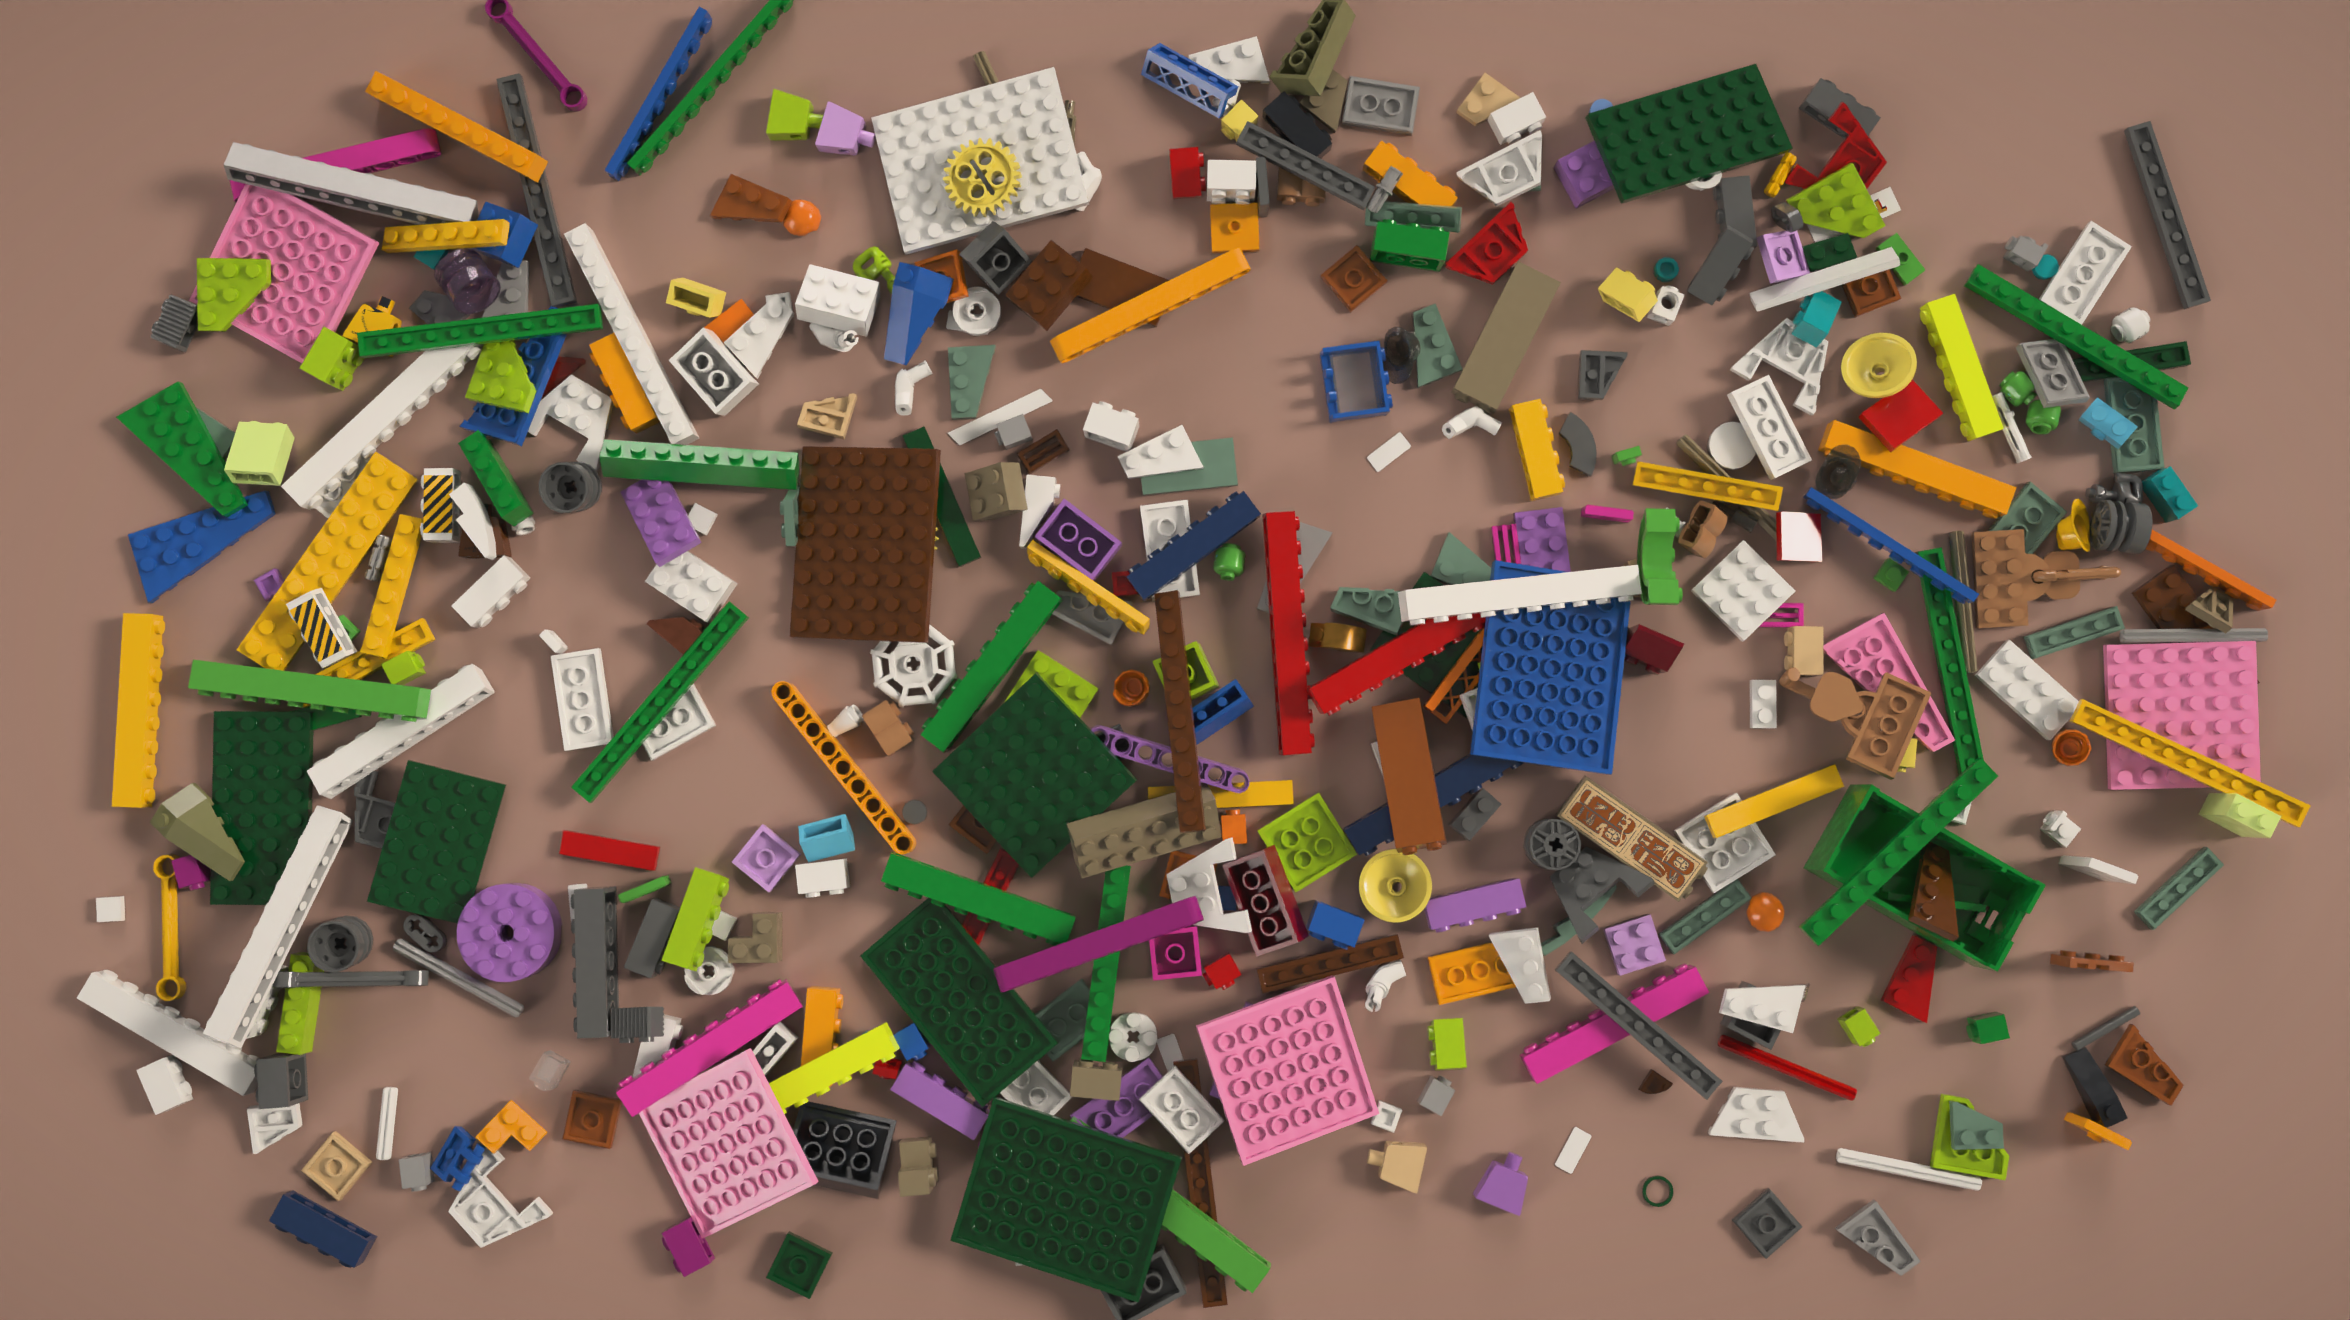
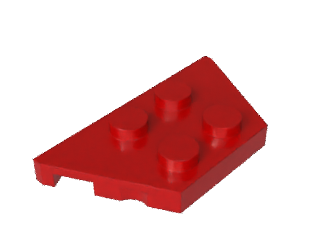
M1510 202L1445 263V268L1492 285L1528 252L1526 241L1522 236L1520 222H1518L1514 211V204Z

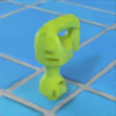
M873 246L866 249L854 260V273L858 277L875 280L882 275L887 281V289L892 295L895 276L889 270L892 266L891 261L879 250V247ZM873 257L874 263L867 269H863L862 266Z

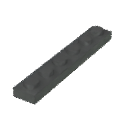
M1247 121L1236 142L1237 146L1259 157H1265L1268 162L1363 211L1375 189V186Z

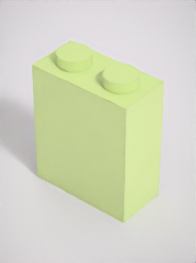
M239 421L224 471L232 483L281 486L295 437L287 424Z
M2209 793L2198 814L2241 837L2271 838L2281 818L2280 815L2237 793Z

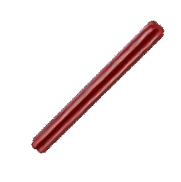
M1721 1035L1718 1040V1046L1850 1101H1853L1856 1097L1857 1089L1726 1035Z

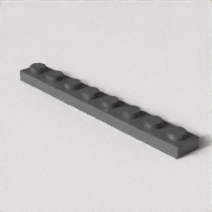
M2151 121L2128 127L2124 130L2183 308L2185 310L2207 303L2211 299Z
M1570 951L1555 968L1556 972L1704 1099L1708 1100L1723 1082L1573 952Z

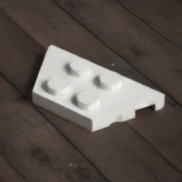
M1539 130L1456 172L1457 177L1496 206L1541 185L1542 133Z
M1733 1087L1728 1095L1727 1102L1722 1105L1718 1112V1118L1708 1130V1134L1714 1136L1804 1143L1803 1134L1787 1096L1782 1090Z

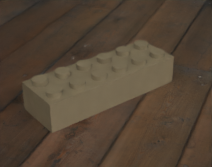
M1201 784L1205 831L1180 833L1176 792L1067 823L1074 860L1081 878L1221 838L1216 800L1208 784Z

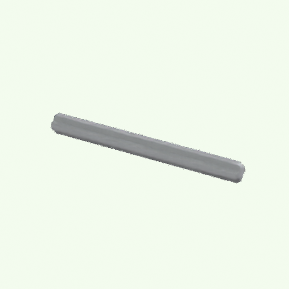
M2232 628L2226 634L2219 629H2125L2120 631V641L2122 643L2262 642L2268 639V631L2265 628Z
M398 939L393 946L395 952L514 1017H519L523 1012L524 1005L404 939Z

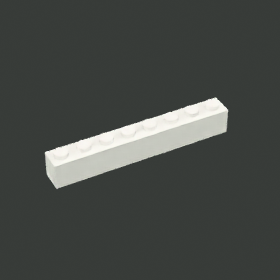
M473 664L463 666L458 670L457 674L440 681L437 687L431 690L427 719L417 718L416 722L401 720V715H394V719H382L369 731L358 734L355 740L349 744L338 747L329 757L315 762L313 767L307 770V773L319 795L332 799L491 696L495 691L482 669Z
M109 970L91 973L77 999L240 1095L245 1096L254 1093L258 1086L254 1067L256 1059H260L259 1057L247 1055L241 1051L242 1048L204 1035V1029L200 1027L199 1022L190 1018L186 1019L179 1015L180 1012L170 1006L165 1007L158 1003L159 999L155 996L141 993L136 985L119 980L116 973Z

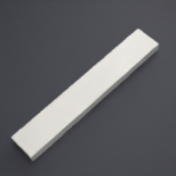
M1889 247L1749 293L1750 299L1756 311H1762L1900 266V260L1894 249Z

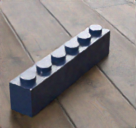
M1237 491L1225 499L1227 503L1221 508L1218 506L1213 507L1206 513L1207 518L1202 522L1194 521L1186 528L1188 532L1183 536L1175 535L1167 542L1169 546L1162 551L1159 548L1147 556L1149 560L1143 565L1137 563L1128 570L1130 574L1127 576V580L1144 602L1260 518L1261 513L1244 491L1240 494Z

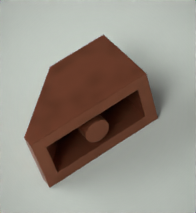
M685 617L649 620L647 622L650 628L683 655L703 633L702 628L704 627L695 618L690 620Z

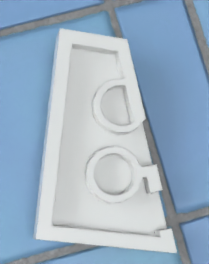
M1257 36L1188 55L1190 60L1226 80L1234 79L1239 81V83L1261 82V84H1269L1270 82Z
M1183 425L1118 456L1128 479L1203 469V465Z

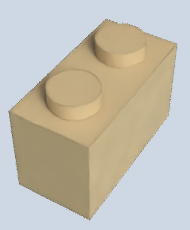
M1789 627L1788 632H1785L1784 635L1785 646H1788V656H1785L1784 659L1785 670L1794 667L1799 670L1800 676L1823 675V627Z

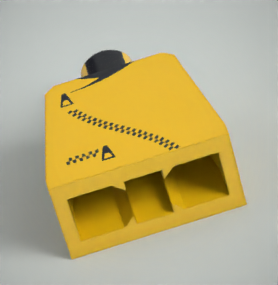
M381 296L376 308L363 304L343 333V337L358 344L357 333L400 328L402 321L390 315L395 301Z

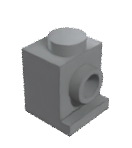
M2012 236L2005 245L2007 251L2003 258L2026 271H2030L2038 266L2049 245L2044 243L2039 246L2034 239L2027 236H2019L2018 238Z

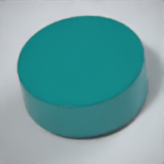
M2043 255L2038 266L2032 269L2034 276L2041 280L2053 277L2059 269L2058 261L2051 255Z
M1670 257L1661 258L1654 266V276L1661 282L1672 281L1678 275V263Z

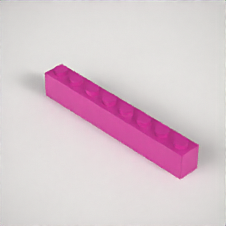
M1686 963L1673 969V974L1667 977L1661 975L1652 980L1653 984L1649 987L1644 988V986L1634 989L1630 992L1632 996L1626 999L1655 1022L1709 993L1695 966H1687ZM1597 1009L1589 1013V1018L1581 1023L1577 1020L1567 1025V1030L1560 1034L1558 1032L1551 1033L1545 1037V1042L1539 1045L1533 1043L1523 1049L1524 1053L1520 1054V1057L1532 1080L1538 1084L1630 1034L1601 1011V1009Z
M778 979L767 987L769 990L764 994L756 993L746 1000L747 1005L741 1009L738 1006L731 1009L725 1014L727 1018L719 1023L717 1020L709 1023L704 1027L705 1032L699 1036L696 1034L689 1036L683 1041L684 1045L677 1050L674 1047L661 1055L663 1059L654 1064L653 1061L647 1063L640 1069L641 1073L634 1078L629 1075L618 1083L620 1087L617 1088L616 1094L632 1117L802 1008V1002L787 979L782 982Z

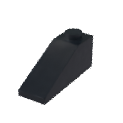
M2086 1047L2063 1056L2064 1062L2092 1121L2108 1128L2128 1119L2117 1094Z

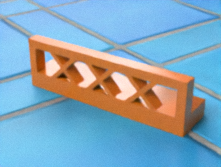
M1484 628L1478 632L1423 705L1426 710L1445 724L1448 723L1462 704L1459 695L1452 696L1451 687L1454 683L1464 680L1465 693L1473 690L1479 681V673L1476 676L1467 677L1466 667L1470 662H1481L1480 649L1483 646ZM1467 679H1473V681L1468 686ZM1459 698L1458 701L1454 704L1453 699ZM1450 699L1451 710L1446 716L1435 710L1441 700Z

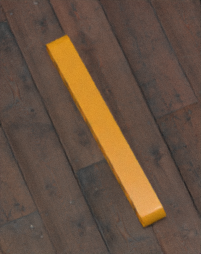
M1235 248L1057 335L1050 340V343L1060 363H1066L1242 277L1251 268L1241 248Z
M785 681L775 683L771 690L773 699L890 847L901 855L912 852L916 846V839L836 737L832 736L825 723L792 683ZM783 686H787L790 690V694L786 699H782L779 695V691ZM798 705H802L805 709L804 715L800 718L794 715V709ZM816 723L820 731L817 736L812 737L809 734V727ZM828 742H831L835 747L834 753L830 756H827L823 749L824 745ZM842 761H846L850 766L849 772L845 775L841 774L838 769ZM857 780L863 781L865 785L864 791L860 794L856 793L853 789V785ZM873 798L878 800L880 804L879 810L875 813L871 812L868 808V803ZM888 817L895 822L892 831H886L883 827V822ZM902 836L910 841L907 850H902L898 846V840Z

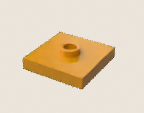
M1258 203L1210 204L1212 253H1226L1235 248H1241L1242 252H1259Z
M2067 1112L2064 1118L2065 1121L2088 1132L2086 1136L2101 1143L2104 1140L2126 1150H2129L2132 1144L2131 1140L2088 1118L2071 1112Z

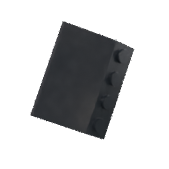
M810 1101L801 1105L793 1132L818 1180L814 1185L879 1199L897 1120Z

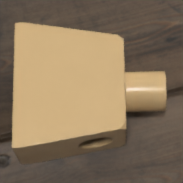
M1386 1141L1383 1152L1369 1150L1367 1164L1379 1166L1378 1175L1380 1179L1417 1194L1427 1146L1424 1143Z

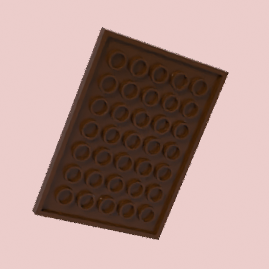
M803 446L798 507V542L795 550L790 637L928 643L941 450Z

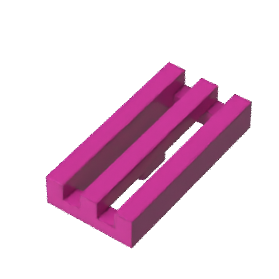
M1586 505L1581 508L1580 517L1628 523L1633 520L1634 511Z
M1516 524L1492 526L1495 560L1501 561L1498 531H1502L1505 562L1511 563L1507 530H1511L1514 563L1521 564Z
M1783 603L1779 608L1798 609V613H1772L1768 617L1798 618V622H1763L1759 627L1789 628L1804 626V603Z

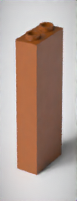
M1420 698L1372 706L1396 850L1398 853L1402 852L1403 855L1415 854L1418 849L1427 848V851L1439 850L1442 848L1441 845H1446L1447 842Z

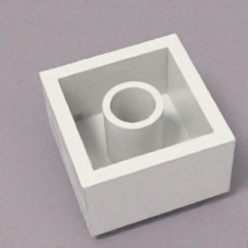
M1208 160L1207 201H1212V204H1226V202L1250 204V202H1254L1256 161Z
M1106 402L1092 403L1083 428L1085 438L1125 452L1131 450L1139 429V418L1135 417L1136 414L1122 409L1121 412L1113 410V406Z

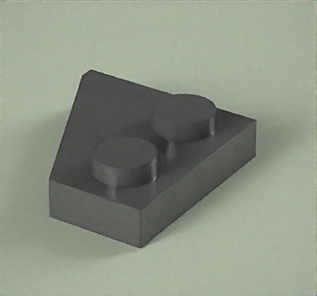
M424 290L409 309L427 324L466 320L478 305L469 300Z
M1581 350L1578 399L1603 400L1628 352Z

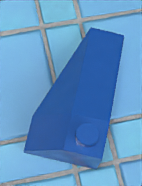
M903 262L899 263L892 289L884 353L885 360L902 365L908 364L921 344V338L928 327L931 328L935 322L933 320L940 308L943 309L947 303L953 278L919 266Z

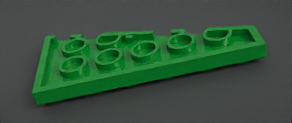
M177 381L116 417L220 514L229 517L248 506L237 483H232L224 471L226 463L183 383Z

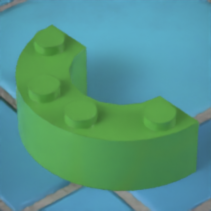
M1646 508L1642 516L1638 536L1637 565L1642 591L1640 596L1646 605H1678L1679 602H1682L1683 591L1682 588H1679L1675 571H1672V563L1675 559V550L1672 548L1674 536L1679 531L1680 526L1679 517H1676L1675 509Z

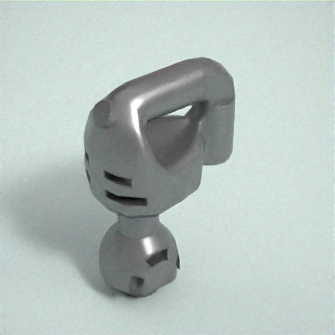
M2115 473V483L2112 491L2106 490L2102 485L2093 484L2085 492L2086 497H2089L2091 503L2111 500L2112 502L2121 501L2125 505L2129 502L2142 503L2143 501L2141 479L2136 475Z

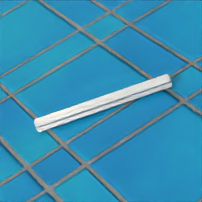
M1839 1148L1836 1154L1837 1162L1976 1191L1980 1190L1982 1185L1981 1177L1933 1168L1931 1166Z

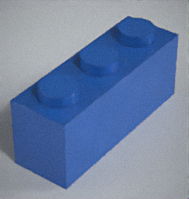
M1236 679L1193 707L1197 745L1254 707Z

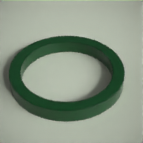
M1652 1176L1643 1185V1197L1652 1206H1665L1673 1197V1186L1663 1176ZM1656 1179L1665 1181L1670 1190L1668 1198L1661 1203L1650 1201L1646 1195L1648 1184Z

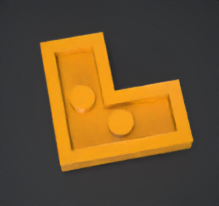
M510 1100L475 1138L493 1154L511 1136L531 1151L543 1139L547 1131Z

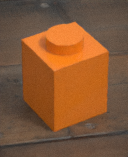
M1240 809L1225 810L1226 815H1221L1222 841L1233 837L1234 844L1247 843L1245 814H1240Z

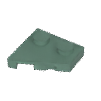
M797 485V490L789 489L784 500L780 501V515H784L781 536L785 538L786 546H796L798 542L797 497L800 492L799 485Z

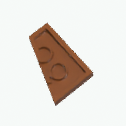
M730 174L710 216L713 219L720 220L722 218H731L732 220L739 221L742 219H752L759 222L782 223L793 201L788 197Z
M2060 950V955L2051 954L2050 964L2069 968L2078 967L2095 970L2098 968L2109 971L2133 972L2134 967L2133 962L2124 961L2125 956L2109 955L2108 959H2101L2100 954L2084 952V957L2076 956L2074 951Z
M2129 1024L2106 1061L2105 1066L2165 1104L2172 1106L2184 1086L2183 1083L2154 1052V1048L2149 1042H2146L2139 1034V1030L2135 1025Z

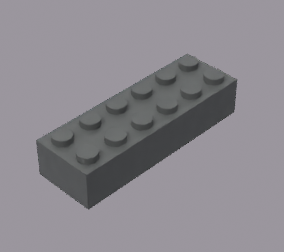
M616 886L575 889L574 894L571 895V907L574 909L575 917L571 922L572 933H575L572 957L575 958L576 968L572 972L573 982L576 983L573 1006L577 1008V1017L574 1018L573 1028L574 1032H577V1038L609 1037L611 1034V1009L619 1008Z

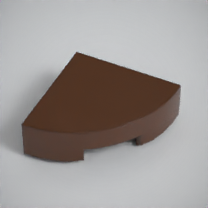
M1651 1069L1638 1090L1647 1094H1657L1668 1090L1673 1083Z

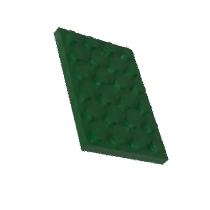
M408 760L367 902L458 924L464 907L475 896L507 784Z

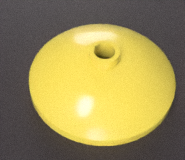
M1874 333L1858 339L1847 349L1841 363L1842 377L1846 385L1858 395L1868 398H1884L1900 392L1911 382L1917 369V358L1913 347L1904 338L1891 333ZM1878 372H1884L1882 375H1876Z
M1390 849L1376 854L1366 863L1359 879V893L1365 907L1377 918L1393 923L1405 922L1415 918L1427 906L1432 893V879L1428 868L1416 855H1403L1402 852L1398 853L1396 849ZM1395 883H1401L1402 885L1401 890L1398 892L1393 889Z

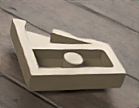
M1332 69L1321 96L1305 95L1300 102V107L1335 133L1338 128L1348 81Z
M2214 586L2186 607V611L2225 634L2233 628V598Z

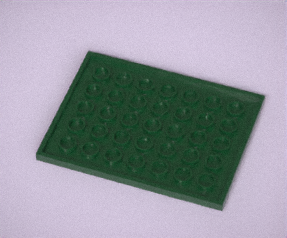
M994 1097L950 1241L1139 1302L1182 1157Z

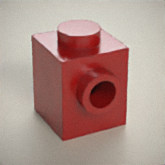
M1229 952L1205 965L1204 969L1206 972L1202 974L1209 987L1214 985L1216 989L1221 987L1222 990L1234 985V979L1242 975Z

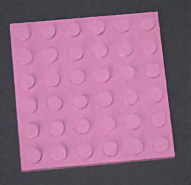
M245 184L210 258L271 260V285L265 291H261L254 299V303L242 315L239 314L231 324L298 362L303 363L323 327L336 332L379 242L295 195ZM197 285L189 300L196 305Z
M2256 641L2103 645L2105 710L2261 782ZM2106 739L2109 790L2211 788Z
M1333 975L1196 1025L1243 1166L1379 1114L1337 982Z
M751 1048L690 1079L639 1113L702 1239L818 1182Z

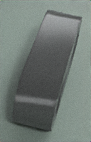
M1782 202L1771 208L1774 222L1782 229L1792 233L1803 228L1802 216L1793 206Z
M414 914L405 919L403 925L405 932L428 952H437L445 948L447 944L446 935L426 916ZM420 920L419 927L424 931L422 932L420 929L413 930L414 924L412 921ZM427 934L430 937L437 936V943L439 945L431 946L430 944L432 940L427 936Z

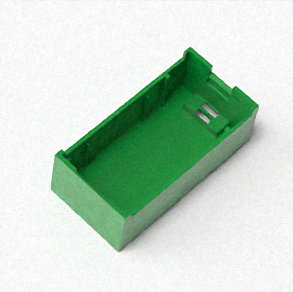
M1850 784L1803 868L1839 889L1919 813L1884 794L1872 784ZM1943 828L1930 842L1949 850L1952 881L1954 884L1981 887L1979 904L1990 908L1980 924L1975 921L1979 911L1956 909L1959 938L1953 942L1909 921L1910 902L1878 898V890L1864 904L1971 966L1998 972L2014 944L2011 940L2025 914L2031 913L2046 885L2038 880H2033ZM1921 850L1893 876L1916 878ZM1993 910L1998 912V915L1990 929L1984 926Z

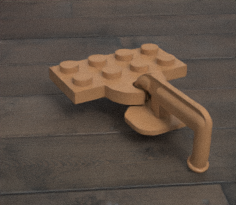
M2024 529L1972 532L1974 591L1979 593L1975 600L1976 628L2028 626L2027 601L2038 599L2043 594L2054 600L2071 599L2080 591V580H2105L2107 578H2117L2121 575V570L2118 567L2102 565L2098 568L2079 569V559L2071 551L2049 552L2043 559L2035 554L2025 553Z
M1789 668L1781 676L1779 684L1782 687L1811 700L1810 709L1814 715L1829 722L1841 720L1845 730L1855 737L1847 754V760L1890 780L1894 779L1931 692L1887 672L1883 674L1876 692H1856L1853 682L1836 672L1825 673L1816 688L1798 680L1800 672L1797 668Z

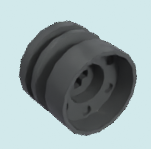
M557 462L548 466L539 480V494L543 502L550 509L559 513L585 511L597 503L602 492V481L598 472L591 465L584 462Z
M2101 500L2096 505L2090 521L2089 534L2092 547L2095 550L2115 551L2118 549L2122 553L2141 554L2148 545L2152 533L2153 521L2150 507L2142 503L2129 502L2124 505L2121 501Z
M1545 818L1536 821L1528 828L1524 835L1523 847L1526 856L1533 864L1544 869L1561 870L1569 867L1576 861L1580 853L1581 840L1578 832L1571 824L1564 820ZM1556 838V843L1559 844V847L1553 848L1552 851L1549 841H1554Z
M346 915L316 927L308 938L307 950L309 958L315 966L323 971L335 973L346 970L366 959L372 950L374 939L372 931L365 921L355 916Z

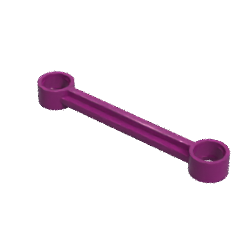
M487 0L485 4L486 13L494 22L502 24L552 82L560 92L562 103L570 111L578 112L584 109L588 101L586 93L578 85L571 84L513 16V9L507 0ZM496 4H506V10L502 15H492V9ZM572 91H579L581 93L580 101L574 105L567 104L568 94Z

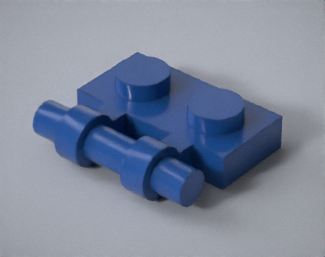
M459 1126L453 1128L430 1167L444 1182H451L455 1178L456 1180L452 1188L457 1191H461L463 1186L469 1183L472 1177L471 1173L475 1166L480 1164L483 1159L482 1154L486 1149L480 1143H477L474 1150L471 1149L476 1139L463 1127ZM466 1158V1159H467V1162L465 1163L464 1167L461 1169L460 1166H461V1164L463 1163L464 1159Z

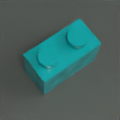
M1823 291L1805 296L1799 305L1802 310L1798 311L1792 321L1795 326L1791 334L1817 348L1828 335L1842 302Z
M2171 466L2157 470L2142 480L2144 493L2165 523L2178 520L2198 507V504Z

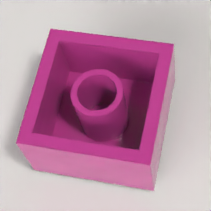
M1190 925L1149 940L1153 981L1202 976L1197 925Z

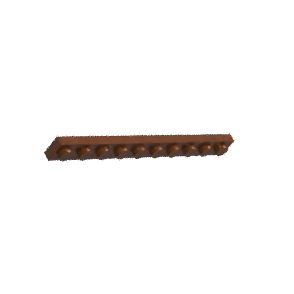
M1175 590L1156 593L1154 597L1179 829L1182 834L1205 831L1206 826L1180 592Z
M1198 1059L1173 1061V1065L1202 1094ZM1206 1138L1190 1154L1184 1150L1190 1202L1217 1222L1208 1141ZM1197 1256L1203 1308L1228 1305L1224 1276L1215 1269L1216 1265L1211 1261H1204Z

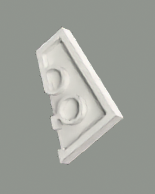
M776 294L732 334L724 344L758 379L763 366L772 355V350L777 341L782 337L794 312Z
M1538 928L1490 933L1488 936L1525 1004L1550 1001L1551 995Z
M1805 985L1728 988L1724 990L1719 1013L1793 1033Z

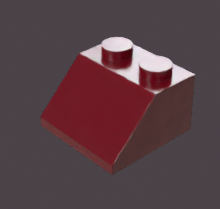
M1638 624L1628 629L1624 661L1633 665L1640 663L1646 666V671L1659 675L1660 672H1668L1682 650L1684 643Z

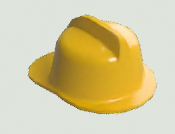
M2074 499L2071 514L2057 525L2056 538L2058 547L2061 550L2083 548V550L2089 552L2090 522L2088 512L2080 499Z

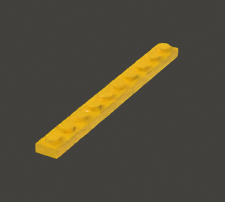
M2084 699L2079 700L2070 719V722L2215 790L2222 793H2237L2280 815V820L2294 827H2301L2311 806Z

